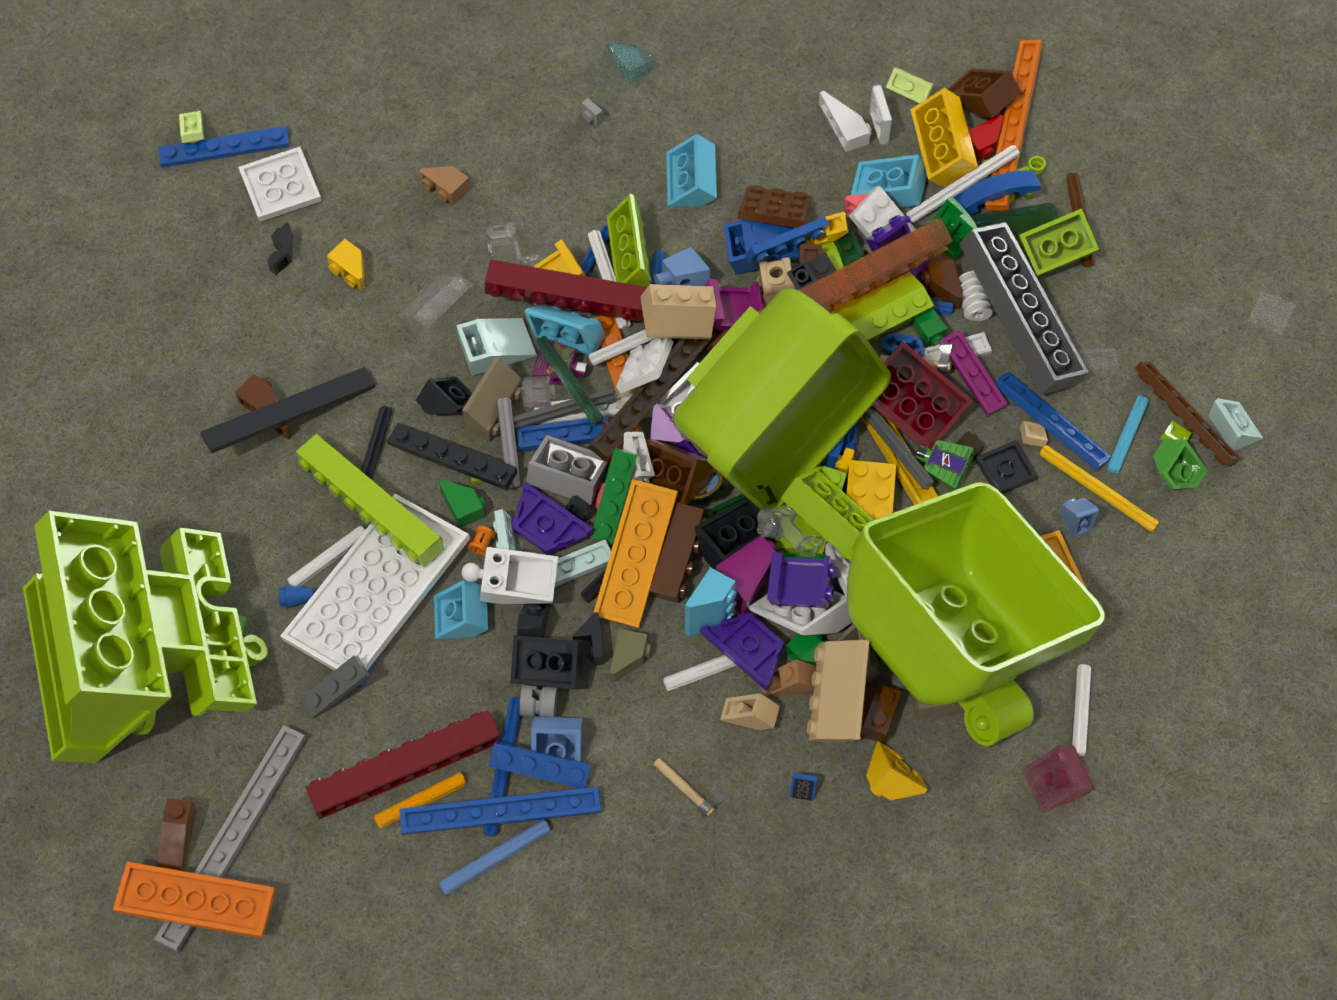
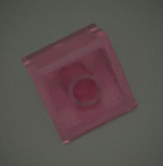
M1058 745L1022 769L1042 813L1077 801L1095 790L1074 746Z

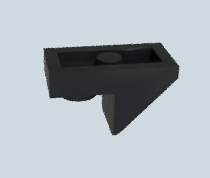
M595 612L572 637V639L591 640L590 658H594V666L604 665L599 612Z

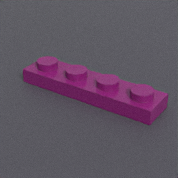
M958 330L941 339L940 345L951 344L953 346L950 360L985 415L989 417L1007 407L1008 403L962 332Z

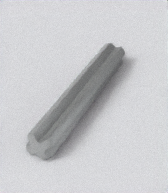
M500 398L497 400L503 458L504 463L517 468L518 473L509 488L520 487V476L510 398Z

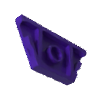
M525 482L523 484V494L521 501H518L517 514L513 519L511 527L515 533L547 555L552 554L594 533L591 526Z
M750 612L739 615L735 619L723 620L721 624L707 628L706 625L700 628L702 636L764 690L769 689L784 648V641Z

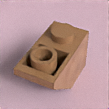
M453 166L422 168L419 171L420 183L427 191H434L442 202L448 201L454 205L470 190L469 177Z
M796 659L776 668L769 689H763V695L767 698L796 696L814 691L812 675L816 671V666Z

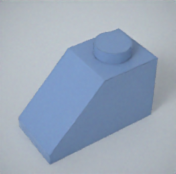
M1085 498L1078 500L1070 499L1062 504L1060 516L1070 538L1092 531L1099 510L1097 506Z

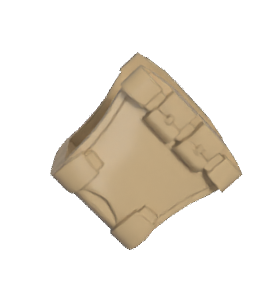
M789 257L781 258L778 261L759 263L760 274L757 277V282L759 285H763L762 303L763 308H765L782 289L796 288L786 273L793 269Z

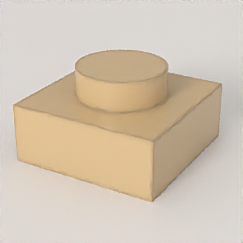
M1027 421L1021 423L1020 432L1023 443L1040 447L1046 445L1048 439L1045 428L1042 425Z

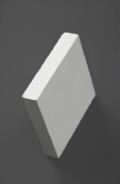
M877 85L872 88L870 114L879 143L884 145L889 144L892 119L881 85Z

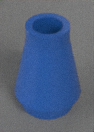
M284 585V587L279 588L280 606H286V608L307 603L313 596V588Z

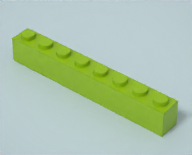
M315 434L296 451L299 458L298 464L305 472L311 471L319 484L323 485L325 483L332 495L336 498L340 496L344 504L351 511L354 509L358 511L360 518L365 523L371 522L379 535L382 537L386 535L397 550H404L412 563L418 562L425 568L444 550L441 538L320 436Z

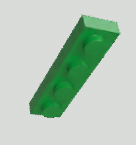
M619 448L614 449L593 526L594 533L590 538L599 541L606 540L609 544L614 543L638 454Z

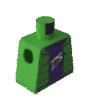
M937 440L932 450L919 446L915 458L926 463L924 469L932 479L954 491L959 489L974 456V450L971 447Z

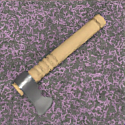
M951 344L939 346L943 353L940 355L939 361L925 360L939 372H949L952 366L950 353L953 346ZM881 355L880 359L882 360V362H884L889 357V355Z
M661 758L654 762L653 765L686 794L705 816H711L715 812V808L727 800L718 791L714 792V798L710 797V799L705 800Z

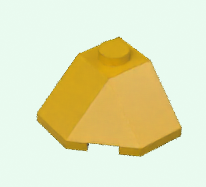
M879 741L875 745L866 775L870 784V790L876 796H884L889 800L925 794L928 789L922 776L915 769L911 771L902 761L904 758L899 753Z

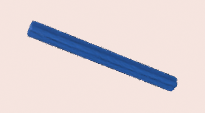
M511 697L509 700L501 743L515 746L520 720V698ZM495 770L490 799L505 796L509 771ZM499 825L484 826V834L496 836Z

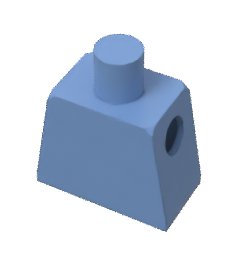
M692 247L665 258L662 261L663 272L654 275L656 285L704 286L711 279L710 268Z

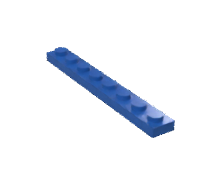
M598 787L401 808L399 809L401 834L411 835L598 814L601 812Z

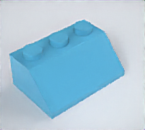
M695 134L666 152L668 207L704 206L717 198L714 143Z
M546 305L526 308L524 311L536 338H546L573 347L576 351L587 355L596 352L606 336L601 322L594 318L582 317L575 312L569 313L555 306L549 307Z
M710 567L685 604L686 635L700 634L702 626L707 625V628L721 624L723 620L734 619L736 611H734L736 606L735 597L737 594L734 580Z

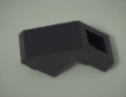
M285 223L282 227L277 228L273 235H271L273 245L278 251H274L267 259L270 271L275 275L292 262L293 234L289 223Z
M826 252L786 273L795 288L802 291L836 273L837 270Z

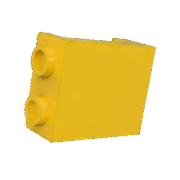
M562 239L555 243L558 249L556 252L533 266L586 276Z

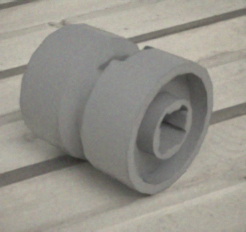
M523 685L520 697V716L534 717L536 714H539L540 717H555L558 689L543 687L539 690L537 686Z

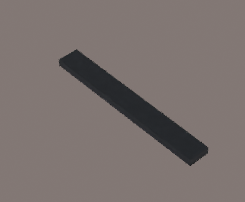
M365 367L203 430L201 431V438L212 454L375 388V382Z

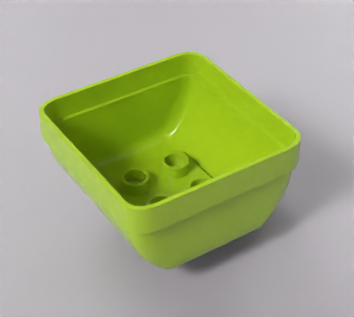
M784 288L777 293L760 314L750 306L686 378L694 386V389L675 409L673 420L678 430L708 456L707 461L714 469L765 514L769 515L779 510L785 504L781 497L795 478L816 468L887 388L891 374L862 332L838 313L831 314L797 289ZM762 484L764 488L758 489L757 486ZM768 485L778 501L772 505L765 503L771 500L765 491V487Z
M983 482L965 486L870 521L864 526L852 547L853 557L847 578V603L850 620L864 638L869 640V644L917 701L928 705H948L958 702L965 710L964 723L972 739L983 746H991L1003 738H1008L1014 733L1021 732L1028 728L1033 721L1031 701L1014 681L1017 675L1087 643L1104 621L1105 614L1093 595L1007 498L996 488Z

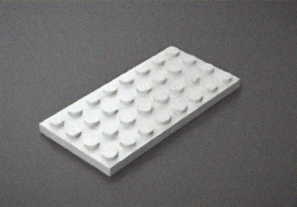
M394 494L392 497L441 538L444 550L424 568L418 562L412 563L404 550H397L386 535L384 537L379 535L371 523L280 637L286 643L334 671L352 656H359L366 670H368L470 540L468 533Z

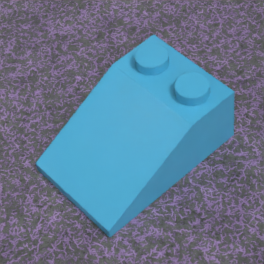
M919 155L859 162L851 195L870 193L874 187L880 186L889 198L896 203L897 207L920 205L927 177L925 165Z

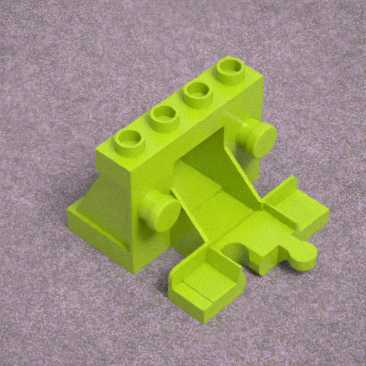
M48 511L34 525L42 574H36L23 587L52 761L97 763L130 733L135 735L148 734L155 723L156 710L171 698L167 678L169 673L183 670L190 709L194 716H202L208 710L247 713L257 704L249 666H256L266 657V644L258 636L248 635L245 638L242 636L237 608L214 606L205 600H210L214 596H223L231 584L221 533L178 528L160 548L163 572L146 570L137 522Z

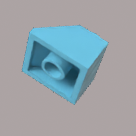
M464 579L434 595L435 639L475 637L488 630L487 602L479 601L480 584L468 582Z

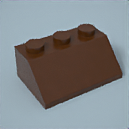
M646 440L655 474L654 477L649 478L650 484L678 491L676 501L687 505L709 484L713 467L706 458L665 441Z

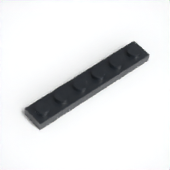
M400 423L396 425L387 439V443L397 449L504 490L509 488L518 473L517 468Z

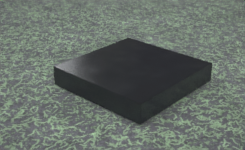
M1016 440L975 457V461L989 485L996 488L1002 494L1038 480L1036 472Z

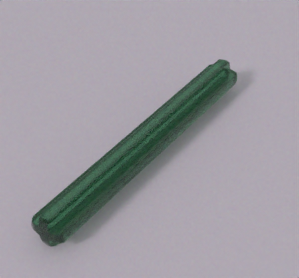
M546 336L538 338L536 340L537 347L592 425L597 426L604 421L603 415Z

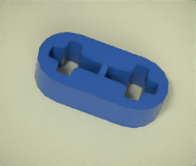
M890 333L882 339V346L887 355H890L902 341L912 349L914 346H917L918 349L915 348L914 351L921 357L924 355L923 342L917 337Z

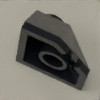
M456 376L428 379L415 401L429 415L462 412L471 396V391Z

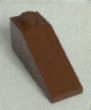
M255 374L235 392L238 402L250 412L277 402L270 382L265 378L260 379ZM287 424L274 428L287 440L291 438Z
M167 798L161 825L157 867L183 871L197 812L192 801Z

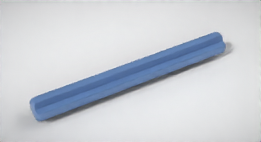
M545 820L539 821L440 881L439 886L445 895H448L550 832L548 823Z

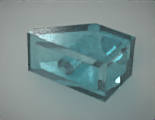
M615 41L607 43L608 55L628 83L651 73L652 59L648 53H644L641 47Z

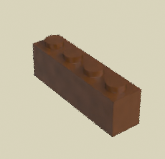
M676 503L649 589L651 596L678 604L681 597H685L688 589V584L685 583L688 575H692L695 562H692L695 553L698 554L700 551V545L694 528L708 519L704 509Z

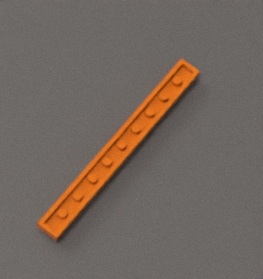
M1020 40L1013 77L1021 93L1015 97L1013 103L1006 105L996 155L1011 145H1015L1019 152H1021L1042 50L1041 40ZM1019 156L992 172L991 177L1017 171ZM1012 193L986 202V210L1008 211Z

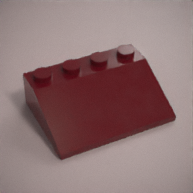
M902 341L883 362L891 374V379L887 388L871 406L918 446L932 450L935 442L945 435L973 400Z

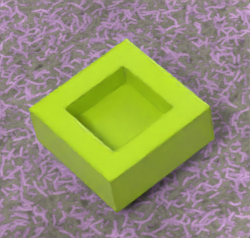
M1172 420L1160 439H1186L1187 441L1191 432Z

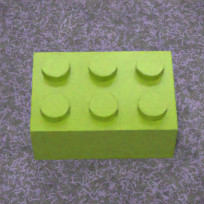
M1082 208L1024 232L1017 237L1023 254L1036 277L1092 255L1099 250Z

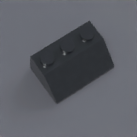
M748 498L741 500L696 525L694 528L703 558L714 570H716L718 564L761 535L767 541L770 540L773 543L779 531L766 514Z

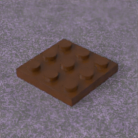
M759 185L747 186L738 211V219L798 228L805 225L811 196L804 192H785L779 188L770 190L764 189Z

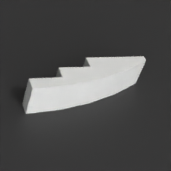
M643 432L624 433L623 450L638 454L631 481L634 479L650 484L649 478L654 477L655 474Z

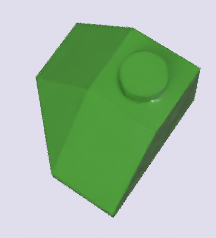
M1164 439L1153 455L1159 474L1171 489L1197 488L1208 472L1186 439Z

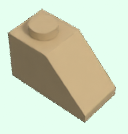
M761 693L726 698L720 720L757 730L772 729L775 726L780 706Z

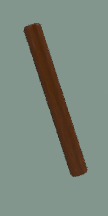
M1076 172L1068 173L1066 181L1072 212L1082 208L1086 217L1079 175ZM1094 254L1081 259L1083 267L1094 266Z

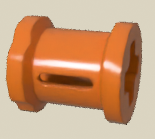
M477 526L475 529L476 535L473 542L469 543L468 549L472 553L485 556L486 549L491 540L495 538L496 533L488 527Z

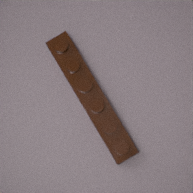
M1150 361L1140 362L1135 367L1140 373L1138 375L1139 378L1154 388V394L1169 404V410L1184 420V426L1199 436L1200 443L1214 452V457L1220 464L1226 466L1235 465L1241 459Z

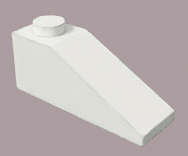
M825 91L820 92L819 105L845 152L868 145L872 131L868 123L865 124L862 116Z

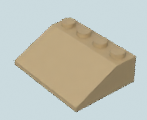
M869 640L826 641L818 644V647H816L814 660L817 664L816 671L812 675L814 694L809 702L812 714L811 720L807 724L809 741L841 744L860 740Z

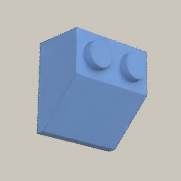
M534 717L531 728V750L581 761L583 718Z

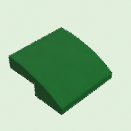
M951 196L945 201L926 230L940 242L938 248L955 261L963 251L959 244L977 226L967 211Z

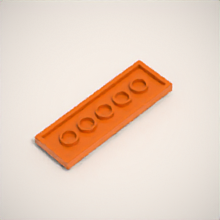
M127 862L113 911L118 914L263 939L276 890L270 886Z

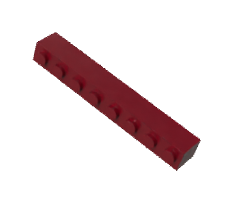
M491 259L489 261L485 278V294L493 297H507L515 301H530L537 305H552L560 309H575L582 313H597L605 317H620L627 321L636 320L644 322L640 297L647 287Z
M489 710L485 712L478 711L466 720L450 723L447 728L439 731H430L418 740H408L401 747L394 750L387 749L373 759H363L356 766L349 769H339L330 777L315 779L305 788L317 818L320 820L494 746L495 741L501 742L500 734Z

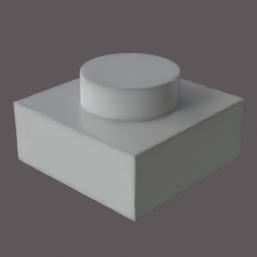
M589 98L582 102V116L584 120L588 123L592 122L596 127L603 122V111Z

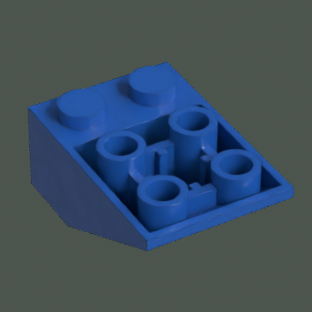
M739 220L724 224L728 259L735 274L738 275L760 269L757 261L749 264L745 258L751 246L793 230L795 227L749 220ZM792 246L780 255H776V253L770 255L765 261L773 262L787 257L790 258V261L799 259L798 247Z

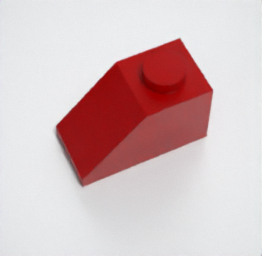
M1002 114L968 130L976 161L983 158L986 160L994 155L1004 118Z

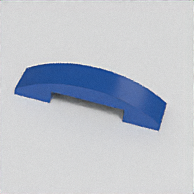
M1013 171L982 180L968 187L954 199L970 215L978 212L977 206L1017 191L1020 196L1040 190L1041 186L1035 171Z

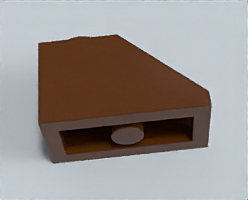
M954 259L928 262L927 269L923 272V281L925 285H928L929 292L942 301L952 302L953 308L960 309L963 296Z

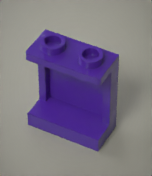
M896 215L890 218L886 226L876 228L871 232L872 235L866 239L887 282L908 272L915 276L927 267L928 262H933L930 254H923L907 224L911 221L909 216Z
M773 552L767 599L771 605L828 609L829 601H833L834 596L831 579L836 576V563H833L830 556H825L824 559L784 557L782 553Z

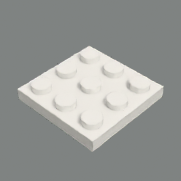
M301 147L238 167L259 222L322 201Z

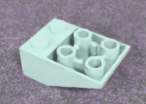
M523 318L476 319L456 325L458 338L472 376L486 372L495 357H499L507 365L537 356Z

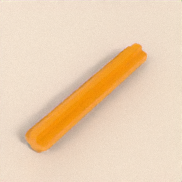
M458 772L376 814L374 819L377 826L383 828L399 820V809L426 806L465 786L464 776L461 772Z

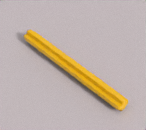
M1045 445L1039 455L1147 530L1152 532L1157 528L1159 522L1050 446Z

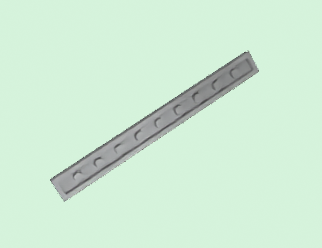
M283 725L194 872L195 874L218 878L224 877L304 743L305 735ZM164 922L154 940L178 953L193 927Z

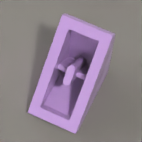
M656 404L653 406L650 439L683 443L691 442L678 430L673 420V414L666 405Z

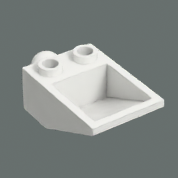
M487 547L484 569H480L475 563H467L463 566L461 573L462 577L468 582H474L478 578L482 579L479 601L498 604L552 603L558 556Z

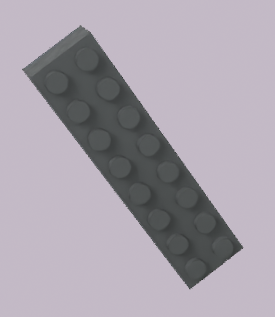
M1007 223L972 229L959 245L1038 391L1043 395L1075 387L1089 372Z

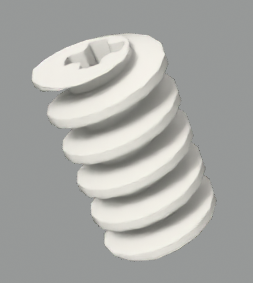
M972 270L962 274L959 277V283L963 296L962 308L964 310V317L970 321L988 319L993 314L990 309L991 303L988 301L989 298L975 272Z

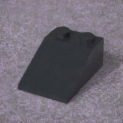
M513 635L510 683L572 690L588 689L591 640Z

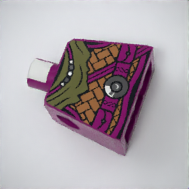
M542 338L532 372L533 384L570 386L572 375L586 376L588 364L576 362V349Z

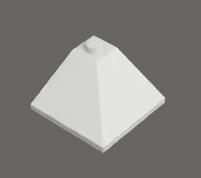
M834 591L833 601H829L828 609L775 606L770 604L767 595L749 606L750 611L801 635L837 633L852 623L849 616L847 598Z

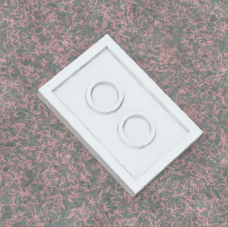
M877 186L874 187L849 217L868 238L872 235L871 232L873 230L886 226L890 218L896 215H904L884 190ZM909 222L907 224L916 240L920 234Z
M655 338L649 344L639 345L630 351V355L616 385L620 393L660 377L673 345L671 338Z

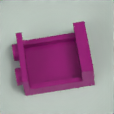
M709 279L704 285L713 287L716 311L713 330H729L750 306L759 314L764 309L762 303L763 294L758 282H753L749 288L719 287L716 279Z

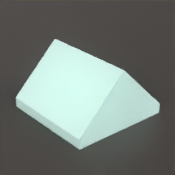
M1219 398L1214 401L1209 417L1225 442L1234 451L1263 439L1240 402Z

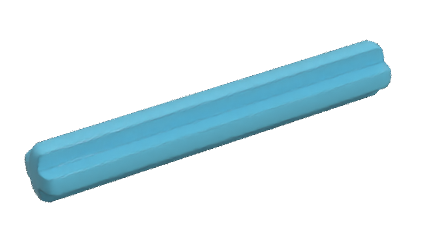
M1137 396L1108 464L1107 470L1109 472L1119 473L1149 400L1147 397Z

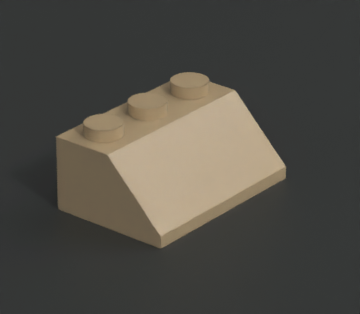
M649 284L640 297L647 338H711L716 311L713 287Z

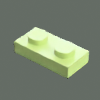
M896 67L893 69L886 88L921 103L929 98L934 84Z
M201 111L179 114L182 143H195L203 140Z

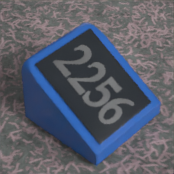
M793 773L790 797L813 801L817 777Z

